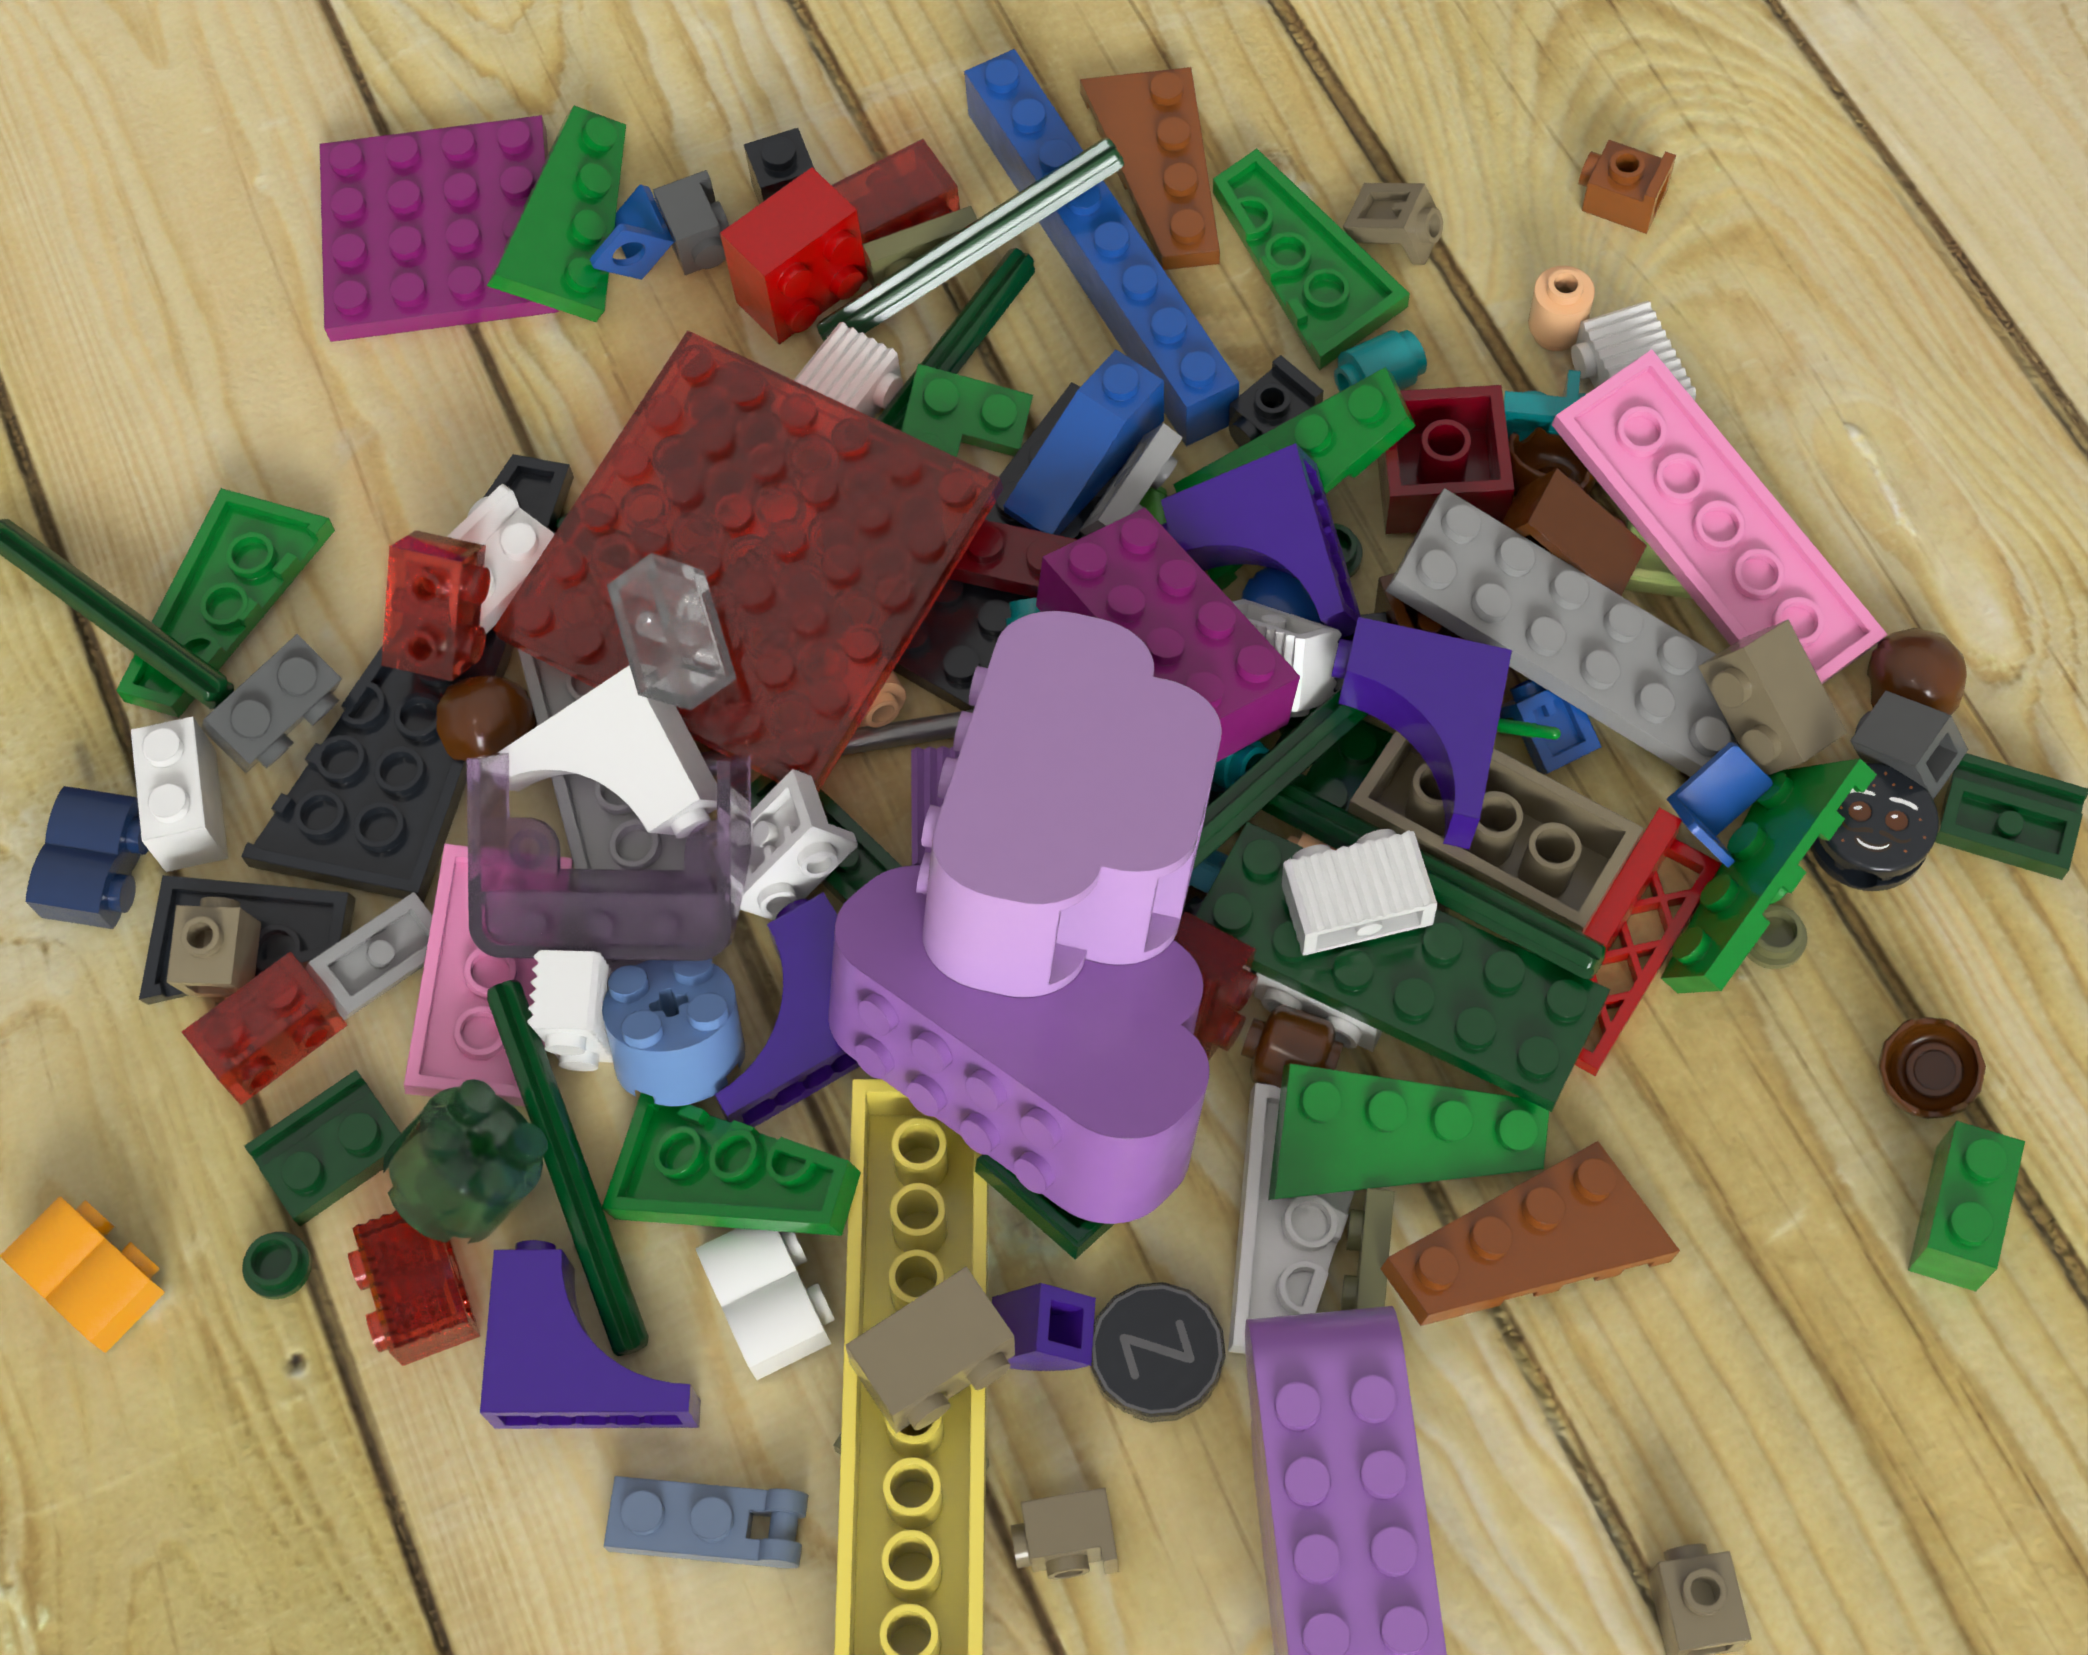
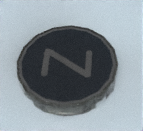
M1165 1282L1137 1284L1113 1296L1096 1316L1093 1332L1092 1362L1090 1366L1091 1375L1103 1398L1115 1408L1118 1407L1124 1413L1133 1415V1418L1149 1423L1176 1421L1200 1409L1212 1395V1391L1217 1387L1226 1360L1223 1329L1211 1307L1190 1290Z

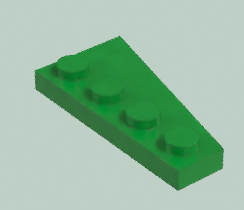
M575 105L572 107L544 162L542 172L528 196L519 221L506 243L504 253L487 284L488 287L593 322L598 321L605 311L609 272L594 269L590 258L613 232L615 227L626 124Z
M1858 758L1786 769L1768 775L1773 782L1772 787L1752 804L1741 827L1729 839L1727 849L1735 862L1729 868L1723 863L1721 864L1714 878L1702 890L1700 895L1701 903L1686 931L1678 937L1673 945L1672 957L1661 979L1676 993L1723 990L1769 926L1770 921L1763 914L1769 905L1779 901L1787 893L1792 894L1807 873L1798 864L1817 837L1830 841L1845 820L1837 812L1840 805L1852 789L1856 792L1864 793L1877 775L1862 759Z

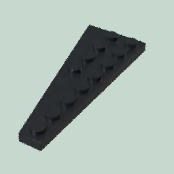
M513 454L484 497L489 496L501 484L506 485L514 492L519 507L554 533L555 524L561 516L574 476L569 464ZM536 585L484 636L433 598L428 589L426 592L420 589L411 602L412 613L395 637L388 636L341 705L344 712L321 745L318 743L314 744L305 758L308 765L287 795L281 793L271 807L274 815L254 844L249 842L246 844L241 857L248 867L404 899L415 892L424 903L473 763L454 760L446 752L436 730L437 705L447 687L465 678L483 675L504 677Z

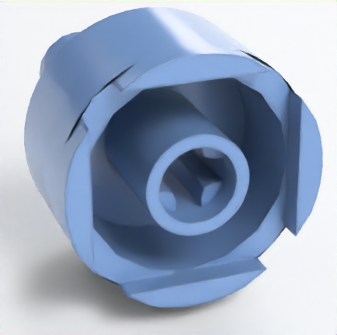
M687 949L678 955L654 958L636 966H622L611 973L608 978L609 989L603 1001L602 1015L615 1074L619 1083L627 1092L635 1097V1090L653 1096L654 1104L683 1106L710 1098L728 1085L727 1075L737 1064L740 1069L745 1059V1043L734 985L726 972L712 962V957L709 953L700 949Z

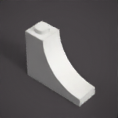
M630 665L477 766L488 788L518 792L546 778L566 774L583 775L603 784L625 801L639 817L648 833L675 835L678 839L685 838L702 830L711 822L708 814L727 803L658 672Z

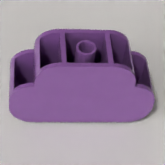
M921 865L898 867L883 872L854 893L841 907L835 922L828 1021L831 1033L837 1044L845 1053L856 1060L868 1075L884 1080L909 1098L918 1111L940 1120L962 1136L966 1144L975 1152L993 1158L1015 1174L1020 1183L1028 1190L1043 1194L1065 1211L1084 1220L1104 1224L1130 1222L1154 1211L1176 1190L1188 1171L1210 1071L1204 1048L1193 1035L1203 993V978L1198 964L1183 946L1173 940L1160 954L1134 964L1113 965L1085 960L1079 974L1063 988L1036 997H1011L962 985L947 977L932 963L926 953L922 937L926 894L916 892Z
M1385 1306L1246 1319L1245 1352L1252 1418L1253 1468L1274 1655H1447L1400 1326L1394 1307Z

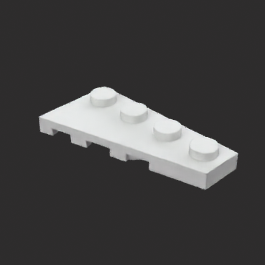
M1255 1083L1250 1092L1228 1345L1229 1352L1246 1354V1319L1316 1313L1329 1274L1328 1269L1336 1245L1341 1239L1349 1215L1347 1213L1355 1192L1347 1191L1268 1200L1281 1088L1261 1083Z

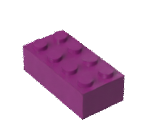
M1145 507L1043 556L1036 607L1040 612L1064 611L1095 617L1116 623L1138 636L1152 655L1154 662L1153 677L1174 681L1191 688L1203 696L1215 709L1222 727L1216 762L1288 724L1301 676Z

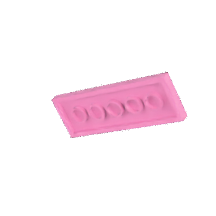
M1652 349L1555 416L1551 424L1730 645L1744 637L1789 619L1816 674L1823 684L1875 647L1878 642L1888 635Z

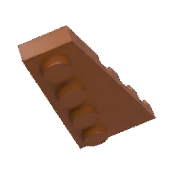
M1191 67L1080 79V94L1087 109L1090 108L1095 117L1101 139L1107 137L1111 139L1123 157L1124 166L1117 171V174L1124 189H1128L1134 201L1136 215L1163 270L1219 264L1220 248Z

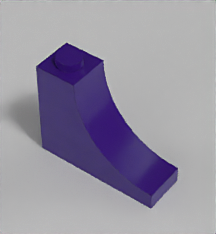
M1296 443L1161 499L1166 523L1161 525L1203 571L1226 565L1249 564L1265 566L1287 573L1298 579L1308 591L1316 606L1320 620L1325 625L1338 629L1342 634L1341 638L1354 634L1357 619L1361 617L1319 470L1317 464Z
M1358 617L1353 640L1339 639L1331 677L1344 679L1338 704L1358 709L1376 717L1398 731L1414 746L1431 769L1440 790L1445 813L1443 844L1470 849L1480 820L1512 650Z
M824 892L810 900L799 899L788 904L777 914L775 920L767 924L774 948L782 964V1002L774 1029L758 1057L742 1075L715 1094L721 1111L728 1122L732 1123L735 1120L756 1127L860 1067L857 1061L845 1053L837 1044L829 1027L828 1013L834 931L838 914Z
M526 1240L517 1242L515 1250H494L480 1414L494 1429L699 1428L701 1400L691 1384L665 1382L637 1374L608 1357L594 1344L585 1329L578 1309L575 1292V1268L562 1249H556V1245L550 1242Z

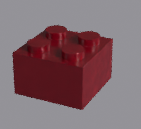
M1488 385L1400 390L1416 426L1377 458L1385 534L1417 533L1434 501L1444 488L1502 523L1512 504L1515 490L1502 386Z

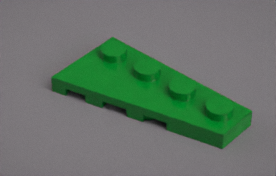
M1257 148L1213 178L1214 196L1319 371L1338 358L1341 352L1352 348L1408 307L1410 293Z
M1384 367L1179 480L1173 486L1176 493L1296 443L1317 464L1324 491L1327 494L1347 476L1355 478L1416 425L1394 376ZM1244 564L1226 565L1207 571L1211 580L1223 591L1238 578L1235 572Z
M220 488L152 623L219 671L334 533L335 529L330 519ZM136 654L116 689L117 693L126 703L177 718L184 713L195 699Z
M1290 1063L1283 1066L1268 1200L1544 1169L1549 1111L1519 1097Z
M641 1093L602 1209L615 1220L842 1236L861 1172L846 1159L783 1137L776 1139L758 1132L752 1126L735 1120L731 1123L709 1115L704 1109L690 1104L683 1106L654 1104L653 1096Z

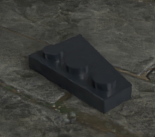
M163 875L139 1000L150 1005L188 996L167 983L176 905L200 906V900L204 897H223L239 901L241 903L240 907L261 922L254 980L256 981L304 970L308 962L350 935L356 898L349 892Z

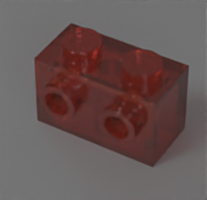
M415 530L389 546L382 666L453 681L480 660L486 642L485 629L480 626L481 604L488 595L491 581L490 570L484 567L486 545Z
M290 951L184 1029L182 1034L219 1082L242 1105L348 1025Z

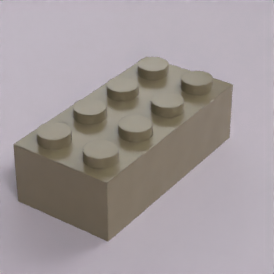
M1398 731L1394 733L1355 792L1348 808L1349 813L1380 829H1391L1395 831V834L1400 835L1408 830L1414 831L1419 849L1581 933H1584L1610 887L1637 845L1644 829L1636 823L1493 748L1480 820L1470 849L1443 844L1445 813L1438 784L1420 753Z

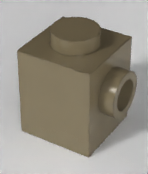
M204 897L200 900V906L176 905L167 983L188 996L252 998L261 922L240 907L241 903L234 899Z
M1706 1544L1684 1545L1665 1551V1561L1657 1563L1648 1574V1580L1666 1655H1717L1736 1652L1742 1649L1752 1638L1730 1551L1708 1554Z

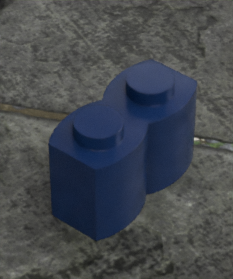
M63 786L51 810L45 844L36 857L27 886L25 902L41 918L114 929L121 914L130 910L136 893V882L132 876V870L136 866L140 855H145L149 851L141 838L137 797Z

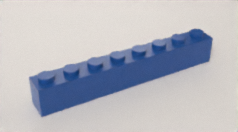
M1015 49L964 71L968 115L1019 192L1083 151ZM1101 181L1039 221L1126 356L1164 380V414L1176 432L1183 437L1182 441L1186 447L1228 427L1229 404L1239 397L1238 379L1105 182Z

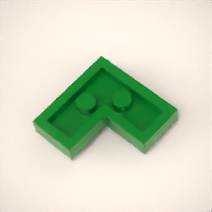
M918 364L894 457L905 459L920 468L928 470L934 477L939 495L946 497L961 442L1010 456L1017 454L1021 449L1033 395Z

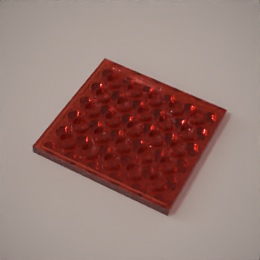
M687 330L494 626L493 631L500 640L593 688H596L629 665L657 671L694 740L778 783L792 769L810 775L813 778L817 792H819L1003 491L1001 478Z

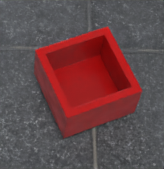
M813 167L720 232L736 303L779 345L793 334L807 330L819 315L840 300L852 297L862 284L868 280L857 209Z

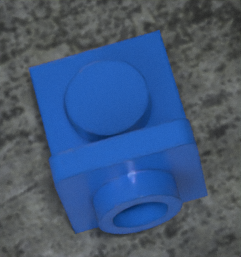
M1531 679L1512 687L1510 692L1513 700L1501 706L1500 718H1513L1516 721L1557 727L1560 730L1561 735L1556 740L1521 736L1536 771L1542 774H1548L1602 747L1585 712Z

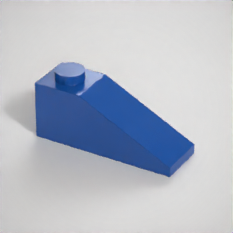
M1115 350L1077 390L1003 505L1004 512L1028 529L1060 535L1125 464L1142 437L1162 424L1164 421V380L1120 351Z

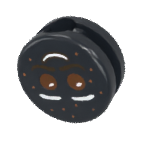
M1866 763L1877 775L1864 793L1856 792L1852 789L1840 805L1837 812L1845 820L1830 841L1817 837L1810 849L1820 867L1841 884L1863 891H1883L1902 885L1918 872L1936 841L1939 817L1932 796L1922 785L1888 765Z

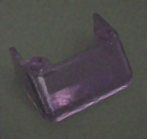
M492 753L467 758L469 931L476 946L484 953L497 958H534L533 956L540 950L595 951L601 953L604 959L703 961L723 952L730 945L735 935L751 857V755H735L717 760V819L700 824L688 836L684 851L685 870L561 869L560 843L551 826L537 818L510 817L509 753Z

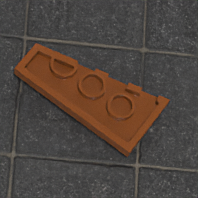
M1597 1141L1389 1256L1380 1269L1419 1325L1423 1326L1497 1307L1507 1299L1531 1293L1536 1297L1556 1292L1563 1285L1593 1278L1594 1281L1618 1276L1625 1269L1648 1264L1649 1267L1669 1263L1680 1250Z

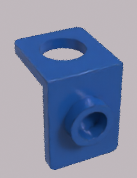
M639 185L616 212L613 232L590 258L594 269L642 280L674 243L648 186ZM619 247H622L626 259H615L613 254Z
M1730 742L1667 798V801L1691 833L1729 868L1735 860L1717 835L1771 788L1773 782L1736 743Z

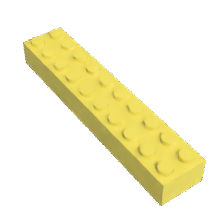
M852 1079L850 1162L861 1174L848 1214L834 1655H984L987 1387L975 1390L972 1384L948 1399L951 1406L939 1419L919 1430H915L910 1424L896 1434L851 1367L846 1344L966 1266L988 1297L989 1184L975 1172L976 1160L982 1154L971 1149L962 1136L940 1120L918 1111L909 1098L882 1079Z

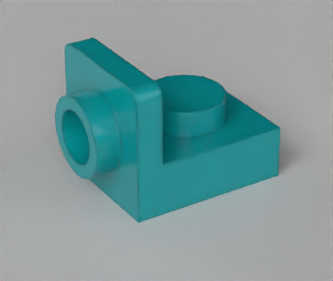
M1568 370L1563 397L1550 396L1539 391H1505L1504 409L1508 441L1513 432L1518 434L1519 441H1522L1537 427H1542L1547 434H1558L1551 425L1555 416L1586 395V393H1579L1581 371Z

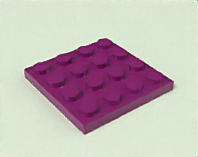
M542 115L320 144L324 329L330 342L559 312L557 309L487 286L548 156L547 130Z

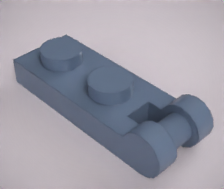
M615 1476L604 1548L608 1552L776 1568H798L802 1544L796 1542L798 1519L806 1517L809 1495L790 1489L762 1490ZM753 1515L771 1517L768 1538L750 1539Z

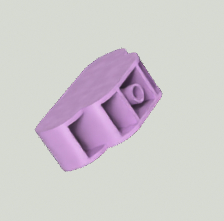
M1044 611L1029 614L1015 620L1002 631L996 642L988 668L977 666L975 669L968 702L969 705L975 706L973 713L962 711L960 714L953 744V750L960 753L957 759L946 757L939 780L937 795L939 798L944 799L943 804L940 807L930 805L926 815L921 845L930 847L931 853L925 852L916 888L917 893L926 894L922 935L926 953L932 963L943 974L962 985L1011 997L1046 995L1069 984L1079 974L1085 960L1113 965L1142 962L1164 951L1177 934L1203 829L1221 741L1222 727L1215 709L1199 693L1180 683L1153 677L1154 662L1147 646L1134 633L1116 623L1064 611Z

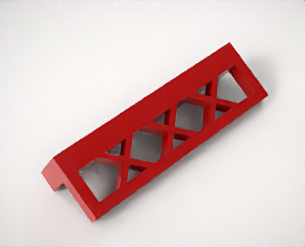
M1660 807L1583 933L1603 943L1606 947L1602 966L1627 960L1634 982L1630 991L1607 997L1597 1018L1603 1036L1593 1052L1583 1047L1575 1065L1593 1076L1597 1075L1672 950L1674 943L1699 905L1702 890L1714 878L1722 864L1677 840L1676 836L1682 820ZM1666 857L1700 874L1691 889L1669 894L1664 893L1657 871ZM1648 886H1650L1653 897L1641 899ZM1681 905L1673 918L1669 907ZM1657 910L1665 932L1660 940L1634 945L1627 925L1629 917ZM1619 936L1622 948L1610 950ZM1651 955L1642 970L1638 958ZM1596 974L1593 976V978L1589 979L1593 982L1598 983ZM1620 1007L1613 1020L1610 1021L1607 1009Z

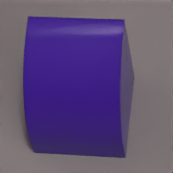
M1038 1283L992 1297L993 1306L1014 1335L1015 1355L1008 1359V1362L1011 1364L1010 1369L1063 1371L1091 1366L1096 1298L1044 1283Z

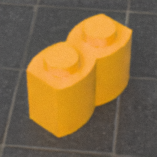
M59 1196L0 1257L86 1339L106 1353L165 1293L151 1279L160 1268L131 1241L120 1251L107 1239L106 1236L115 1226L89 1202L84 1200L75 1209Z

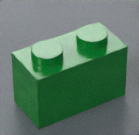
M1956 1121L1936 1147L1908 1271L1976 1292L1997 1270L2025 1141L1960 1121Z

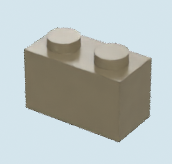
M1789 619L1740 639L1698 666L1740 748L1767 775L1804 763L1847 733Z
M966 1266L846 1344V1350L851 1367L897 1434L910 1424L915 1430H919L939 1419L951 1406L948 1399L972 1384L975 1390H980L999 1379L1011 1366L1008 1359L1015 1355V1342L1013 1333Z

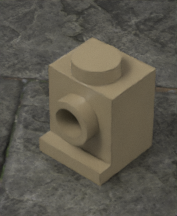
M1106 1488L1021 1502L1024 1523L1011 1525L1017 1569L1032 1566L1033 1572L1047 1570L1048 1579H1066L1088 1573L1090 1571L1089 1563L1103 1561L1105 1575L1119 1572Z

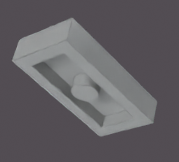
M1165 423L1145 434L1080 529V532L1084 535L1091 534L1144 508L1139 503L1150 486L1157 490L1176 467L1178 460L1171 455L1183 437Z
M413 892L308 962L305 970L345 1021L424 967L432 914L416 893Z

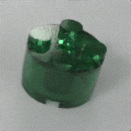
M476 1079L466 1080L459 1087L448 1088L434 1095L388 1148L383 1160V1173L389 1168L393 1185L388 1195L401 1217L423 1235L446 1243L452 1237L471 1238L467 1244L480 1242L490 1236L535 1188L541 1177L543 1156L548 1150V1141L539 1127L528 1123L515 1107L497 1096L488 1084Z

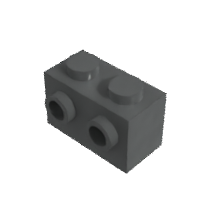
M296 634L206 716L201 729L245 773L258 762L267 769L294 744L287 735L298 724L306 719L312 726L315 725L340 701L333 692L337 689L342 678Z

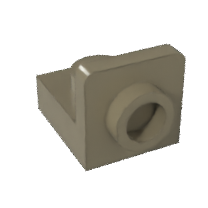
M1364 183L1343 228L1356 243L1402 244L1412 264L1425 265L1434 244L1441 237L1443 218L1425 183Z

